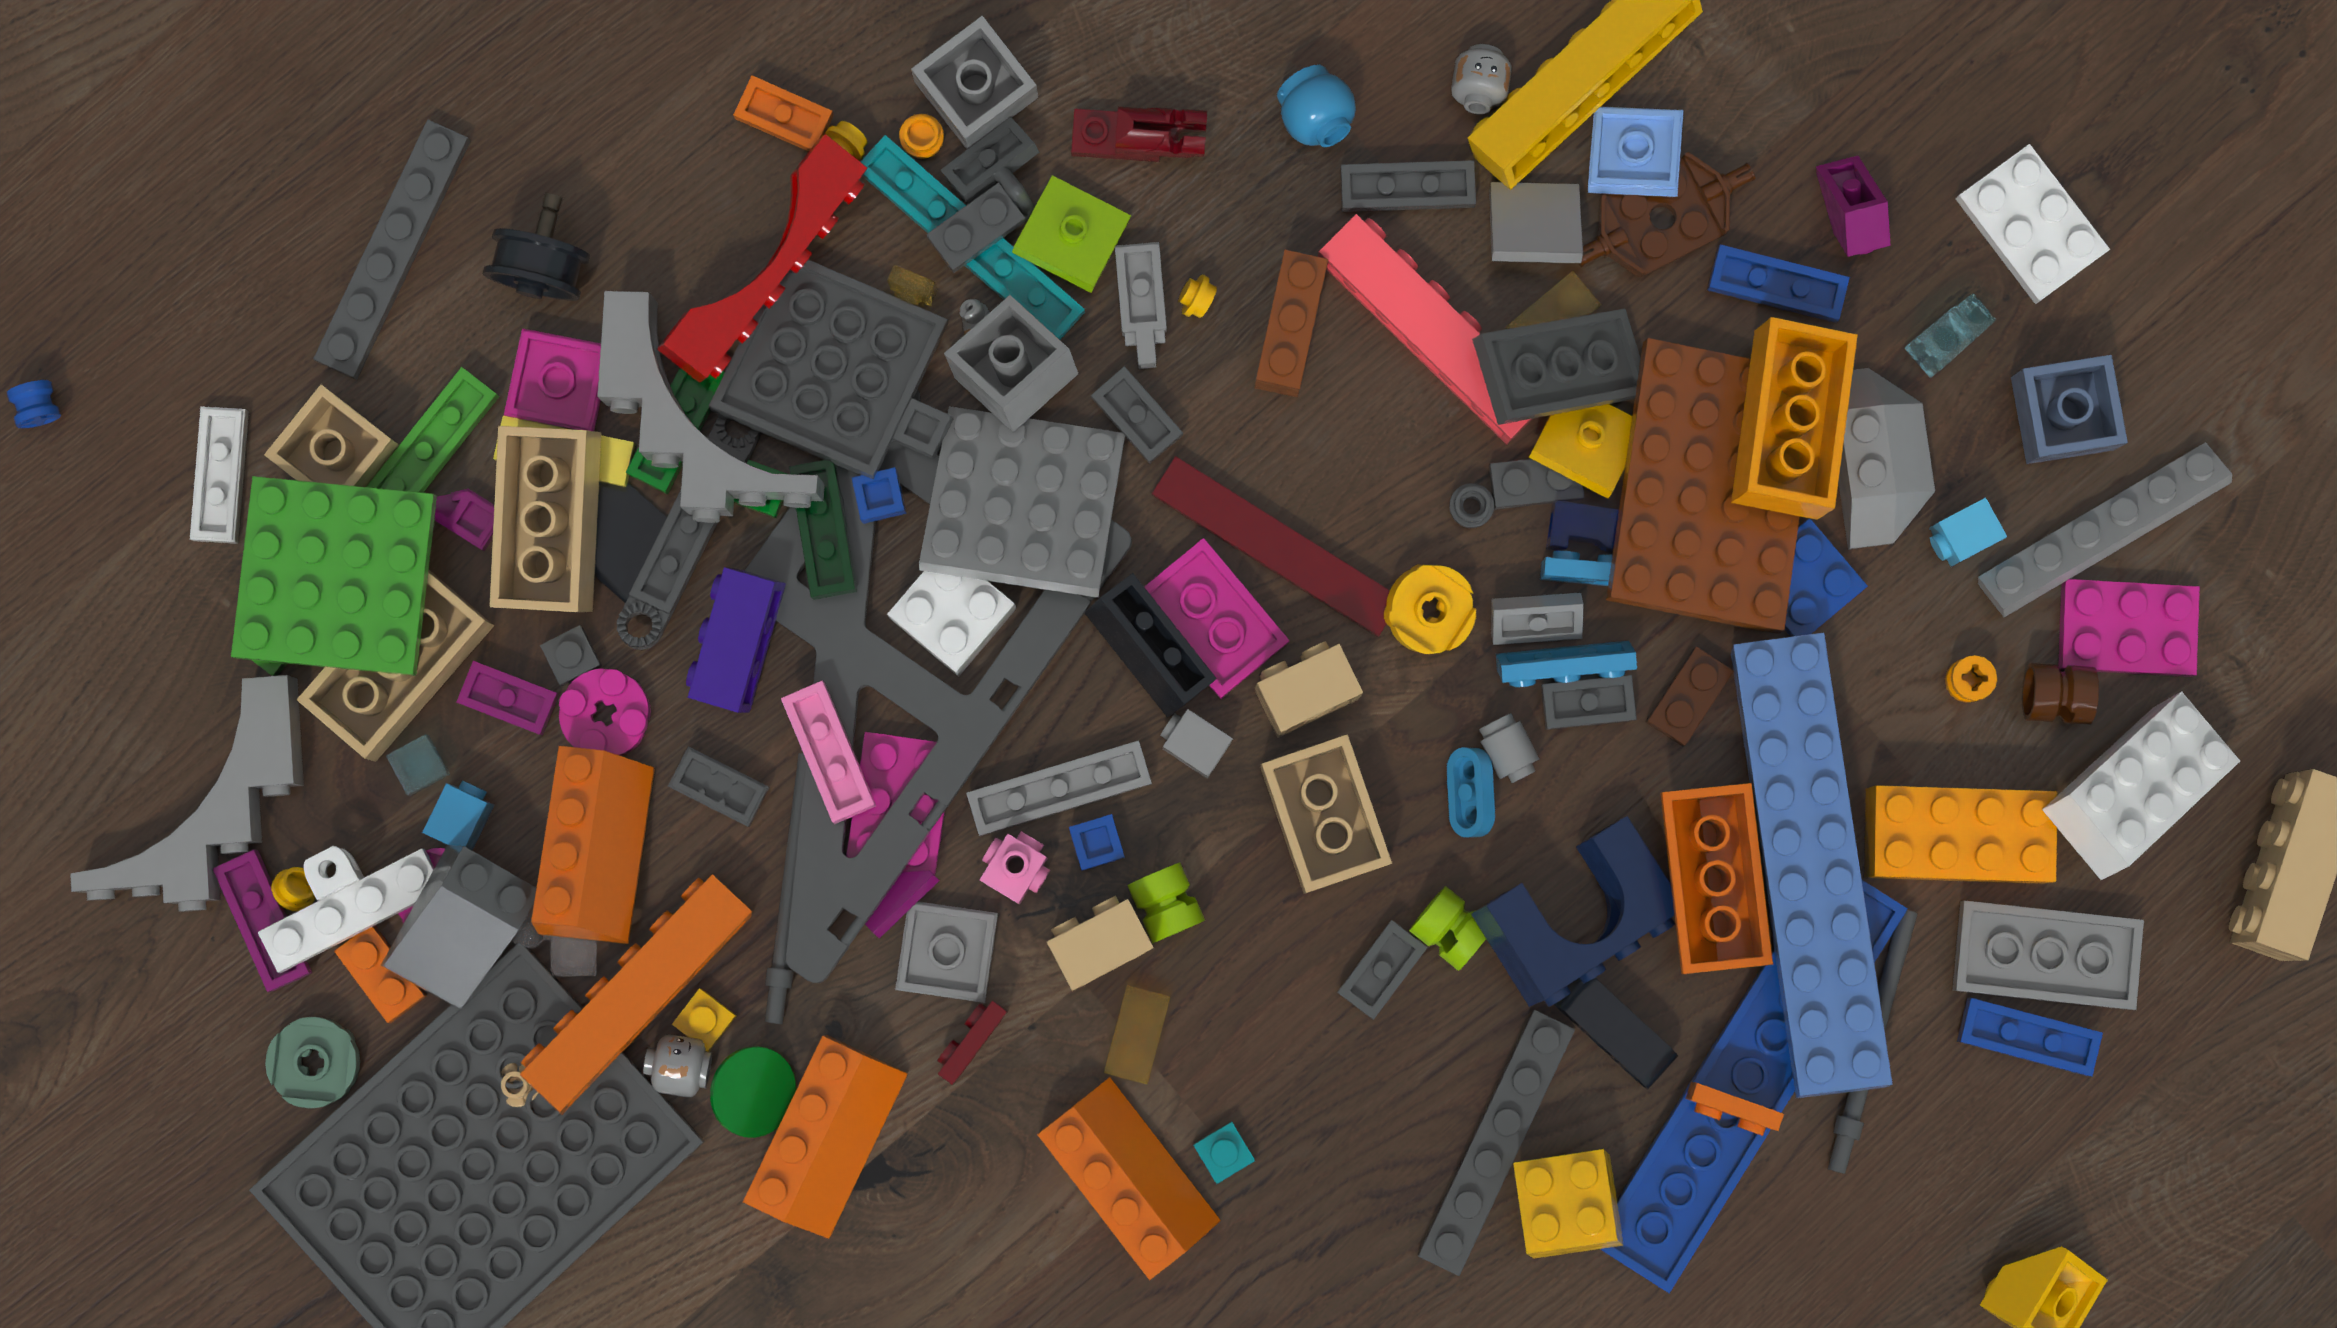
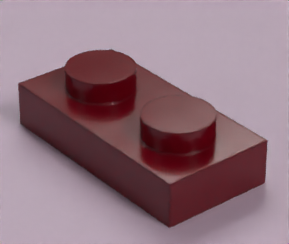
M992 1001L988 1007L980 1002L964 1024L971 1029L960 1044L953 1039L937 1061L943 1065L938 1075L951 1085L955 1084L1008 1011L995 1001Z

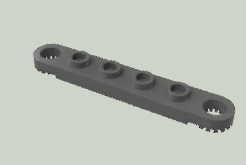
M718 415L707 439L729 455L747 464L760 439L761 432L751 428L748 435H745L744 438H732L726 432L727 424L731 419ZM681 490L617 619V632L627 646L633 649L644 650L651 648L661 639L718 522L705 523L694 521L693 515H688L680 507ZM646 615L652 619L653 625L649 635L638 638L628 633L629 621L634 616Z

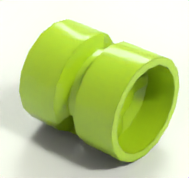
M1180 862L1127 885L1136 907L1145 910L1147 913L1142 921L1152 944L1205 921L1196 898L1186 894L1190 884Z
M1444 886L1420 914L1409 931L1427 946L1435 944L1439 946V956L1459 971L1483 944L1486 937L1471 915L1474 911H1465V901L1447 886Z

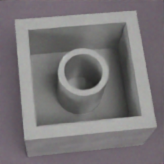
M983 16L979 17L911 68L916 85L966 149H969L1010 116H1015L1038 98L1037 85Z
M1011 295L944 353L954 378L1012 432L1017 430L1078 375L1070 349Z

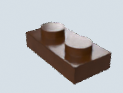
M1696 646L1648 717L1646 723L1682 747L1686 746L1734 671Z

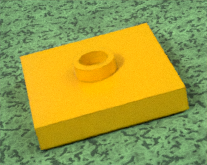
M1610 404L1550 415L1529 458L1609 499L1625 468L1632 416Z

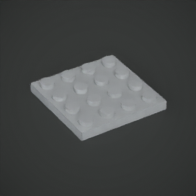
M949 406L948 414L952 416L953 421L941 445L919 560V570L1099 598L1125 435L1122 432L1030 418L1012 432L993 413Z

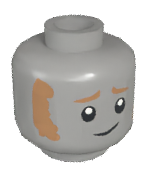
M1487 44L1471 46L1467 51L1462 52L1455 61L1451 85L1452 96L1458 103L1464 105L1468 112L1474 114H1485L1490 109L1500 107L1507 100L1512 73L1510 61L1495 46Z
M665 1034L658 1041L656 1048H647L643 1074L651 1075L652 1087L658 1093L693 1097L699 1088H707L712 1064V1052H706L705 1045L700 1039Z

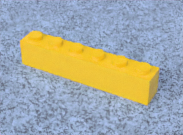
M1700 0L1609 1L1602 9L1600 16L1586 29L1578 30L1571 37L1568 45L1558 55L1544 61L1532 79L1522 88L1513 90L1508 95L1504 104L1492 116L1486 117L1476 124L1472 134L1468 137L1474 158L1511 190L1703 12Z

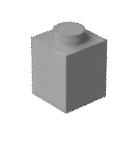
M1187 709L1183 717L1175 713L1160 735L1167 740L1163 745L1164 751L1207 779L1233 740V738L1189 709Z

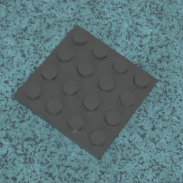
M808 260L797 274L791 270L788 271L780 282L786 289L770 309L763 304L753 317L759 324L743 344L739 343L709 404L710 411L821 459L833 462L835 465L858 475L874 479L893 442V435L910 399L914 397L948 326V319Z

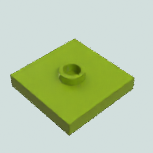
M1052 175L1016 241L1012 253L1092 293L1131 215Z

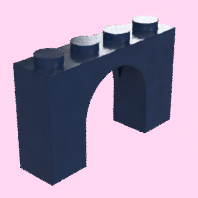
M1628 816L1612 823L1576 846L1600 884L1607 902L1606 924L1601 935L1594 943L1578 944L1559 936L1548 925L1523 883L1507 890L1471 913L1529 1007L1545 1001L1548 1007L1552 1006L1571 994L1567 985L1580 978L1582 983L1585 984L1606 971L1607 969L1602 962L1613 955L1620 961L1641 948L1638 939L1648 932L1652 938H1655L1676 925L1672 919L1675 914L1671 884Z

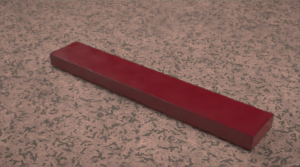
M1175 456L1152 492L1153 497L1371 634L1379 637L1386 626L1384 610L1387 606L1390 590Z

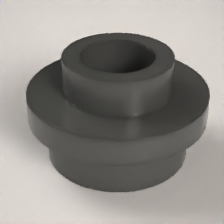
M1475 483L1464 484L1457 488L1451 496L1449 502L1450 514L1463 527H1480L1487 523L1493 514V497L1482 485ZM1475 499L1479 503V511L1476 514L1467 513L1463 508L1465 500Z

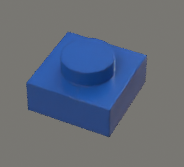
M895 467L877 471L874 479L864 475L851 477L860 520L863 524L907 514L898 471Z
M1112 814L1069 827L1082 871L1125 858Z

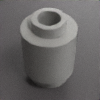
M1511 713L1479 729L1484 738L1480 742L1485 752L1489 755L1499 779L1508 776L1511 783H1514L1536 771L1532 763L1540 758L1521 721L1516 723Z

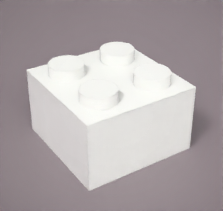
M924 571L887 615L959 677L1015 612L1016 606L986 580Z

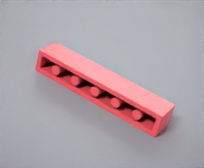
M1356 214L1318 252V257L1328 259L1326 270L1507 445L1532 419L1498 425L1472 340L1480 335L1481 325L1468 312L1463 311L1459 314L1447 302L1450 299L1449 294L1436 281L1431 280L1427 283L1416 272L1419 267L1409 254L1402 249L1395 252L1384 241L1387 236L1377 223L1370 218L1363 221Z

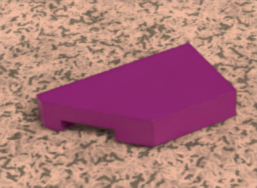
M470 489L451 492V494L437 497L434 520L482 551H485L493 539L494 504Z
M930 870L902 872L865 925L873 934L880 938L940 880Z

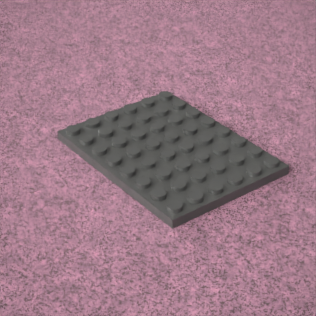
M520 941L488 971L461 1009L450 1005L249 1189L255 1198L373 1328H504L705 1142L661 1093L653 1089L651 1081L624 1052L609 1065L563 1115L552 1107L539 1093L532 1100L533 1096L537 1093L534 1089L528 1094L524 1106L512 1107L507 1104L506 1100L509 1097L501 1089V1081L504 1077L501 1073L503 1068L508 1064L516 1063L518 1066L517 1071H519L521 1061L537 1044L541 1043L546 1047L558 1035L553 1028L570 1010L578 1014L583 1009L579 1002L524 942ZM515 1080L513 1084L506 1082L507 1088L519 1089L523 1086V1081Z

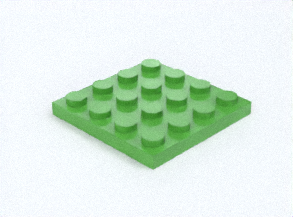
M252 476L231 657L416 676L437 496L429 493Z

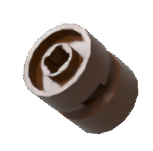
M2028 664L2022 687V710L2025 720L2053 722L2057 716H2060L2064 723L2092 724L2097 712L2099 698V679L2095 667L2068 665L2064 672H2061L2055 664Z

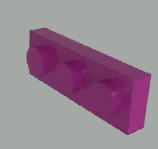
M249 851L212 868L266 991L273 992L312 974L313 972L307 960L283 973H278L258 934L262 929L288 917L284 907L275 900L272 894V880L259 851Z

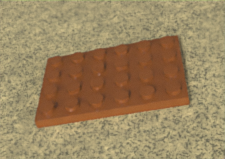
M1647 338L1643 342L1606 597L1607 601L1780 634L1785 630L1800 516L1731 503L1751 359Z

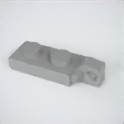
M1159 242L1115 246L1122 336H1125V346H1137L1139 369L1156 368L1155 344L1165 343V332H1167Z

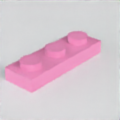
M817 682L781 698L832 823L837 824L876 807V803L825 682Z

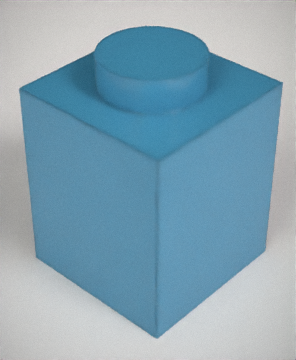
M463 780L459 788L446 783L422 833L447 845L465 846L473 851L495 805L484 800L487 791Z

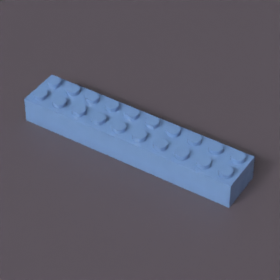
M1824 633L1734 644L1731 651V659L1749 781L1752 783L1759 849L1796 1098L1889 1087L1892 1085V1077Z

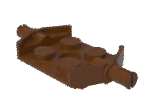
M1687 152L1680 158L1678 197L1606 195V193L1601 195L1599 199L1598 236L1595 237V240L1583 245L1584 256H1582L1581 263H1578L1579 266L1583 267L1585 264L1601 256H1604V258L1610 257L1632 274L1641 278L1726 235L1730 230V195L1733 190L1750 181H1754V172L1748 173L1751 167L1748 163H1745L1743 166L1725 175L1723 173L1720 174L1693 154ZM1657 207L1667 208L1673 214V226L1668 229L1656 228L1650 220V212Z

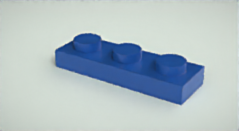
M1720 244L1716 251L1707 290L1837 323L1840 319L1850 277Z
M1967 998L1957 1042L2093 1077L2103 1033L1978 999Z

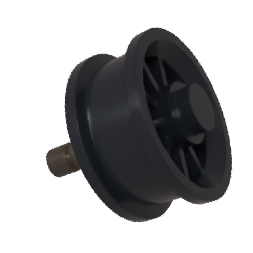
M545 193L542 204L543 210L540 212L535 234L505 228L494 229L492 239L497 242L492 265L484 266L483 276L499 284L514 288L516 293L527 297L542 299V296L567 301L579 300L581 291L575 287L581 264L589 263L590 254L576 246L553 239L558 219L557 212L560 211L563 198Z

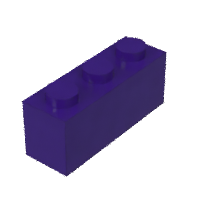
M724 567L722 575L718 574L716 576L710 593L711 600H714L710 618L706 617L699 631L698 642L702 644L698 661L692 662L686 678V686L690 687L687 698L737 713L750 712L786 583Z

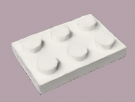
M2030 144L1956 198L1957 202L2035 304L2110 250Z

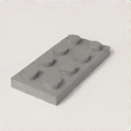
M1960 901L1952 991L2136 1010L2144 920Z

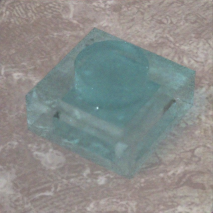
M427 734L386 755L408 796H412L450 775L434 743Z

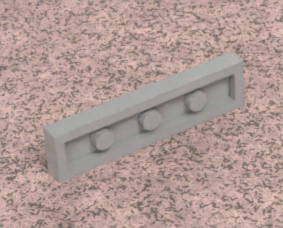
M1138 740L970 791L966 794L978 834L981 837L1151 785L1152 782Z

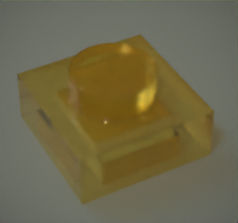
M895 264L887 280L890 289L895 291L894 297L916 306L921 302L931 307L938 291L934 281Z

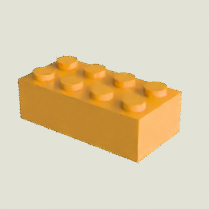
M1770 317L1754 331L1731 503L1816 520L1835 509L1857 334Z
M1872 786L1866 788L1864 878L2041 884L2056 882L2057 827L2042 809L2057 796V791Z

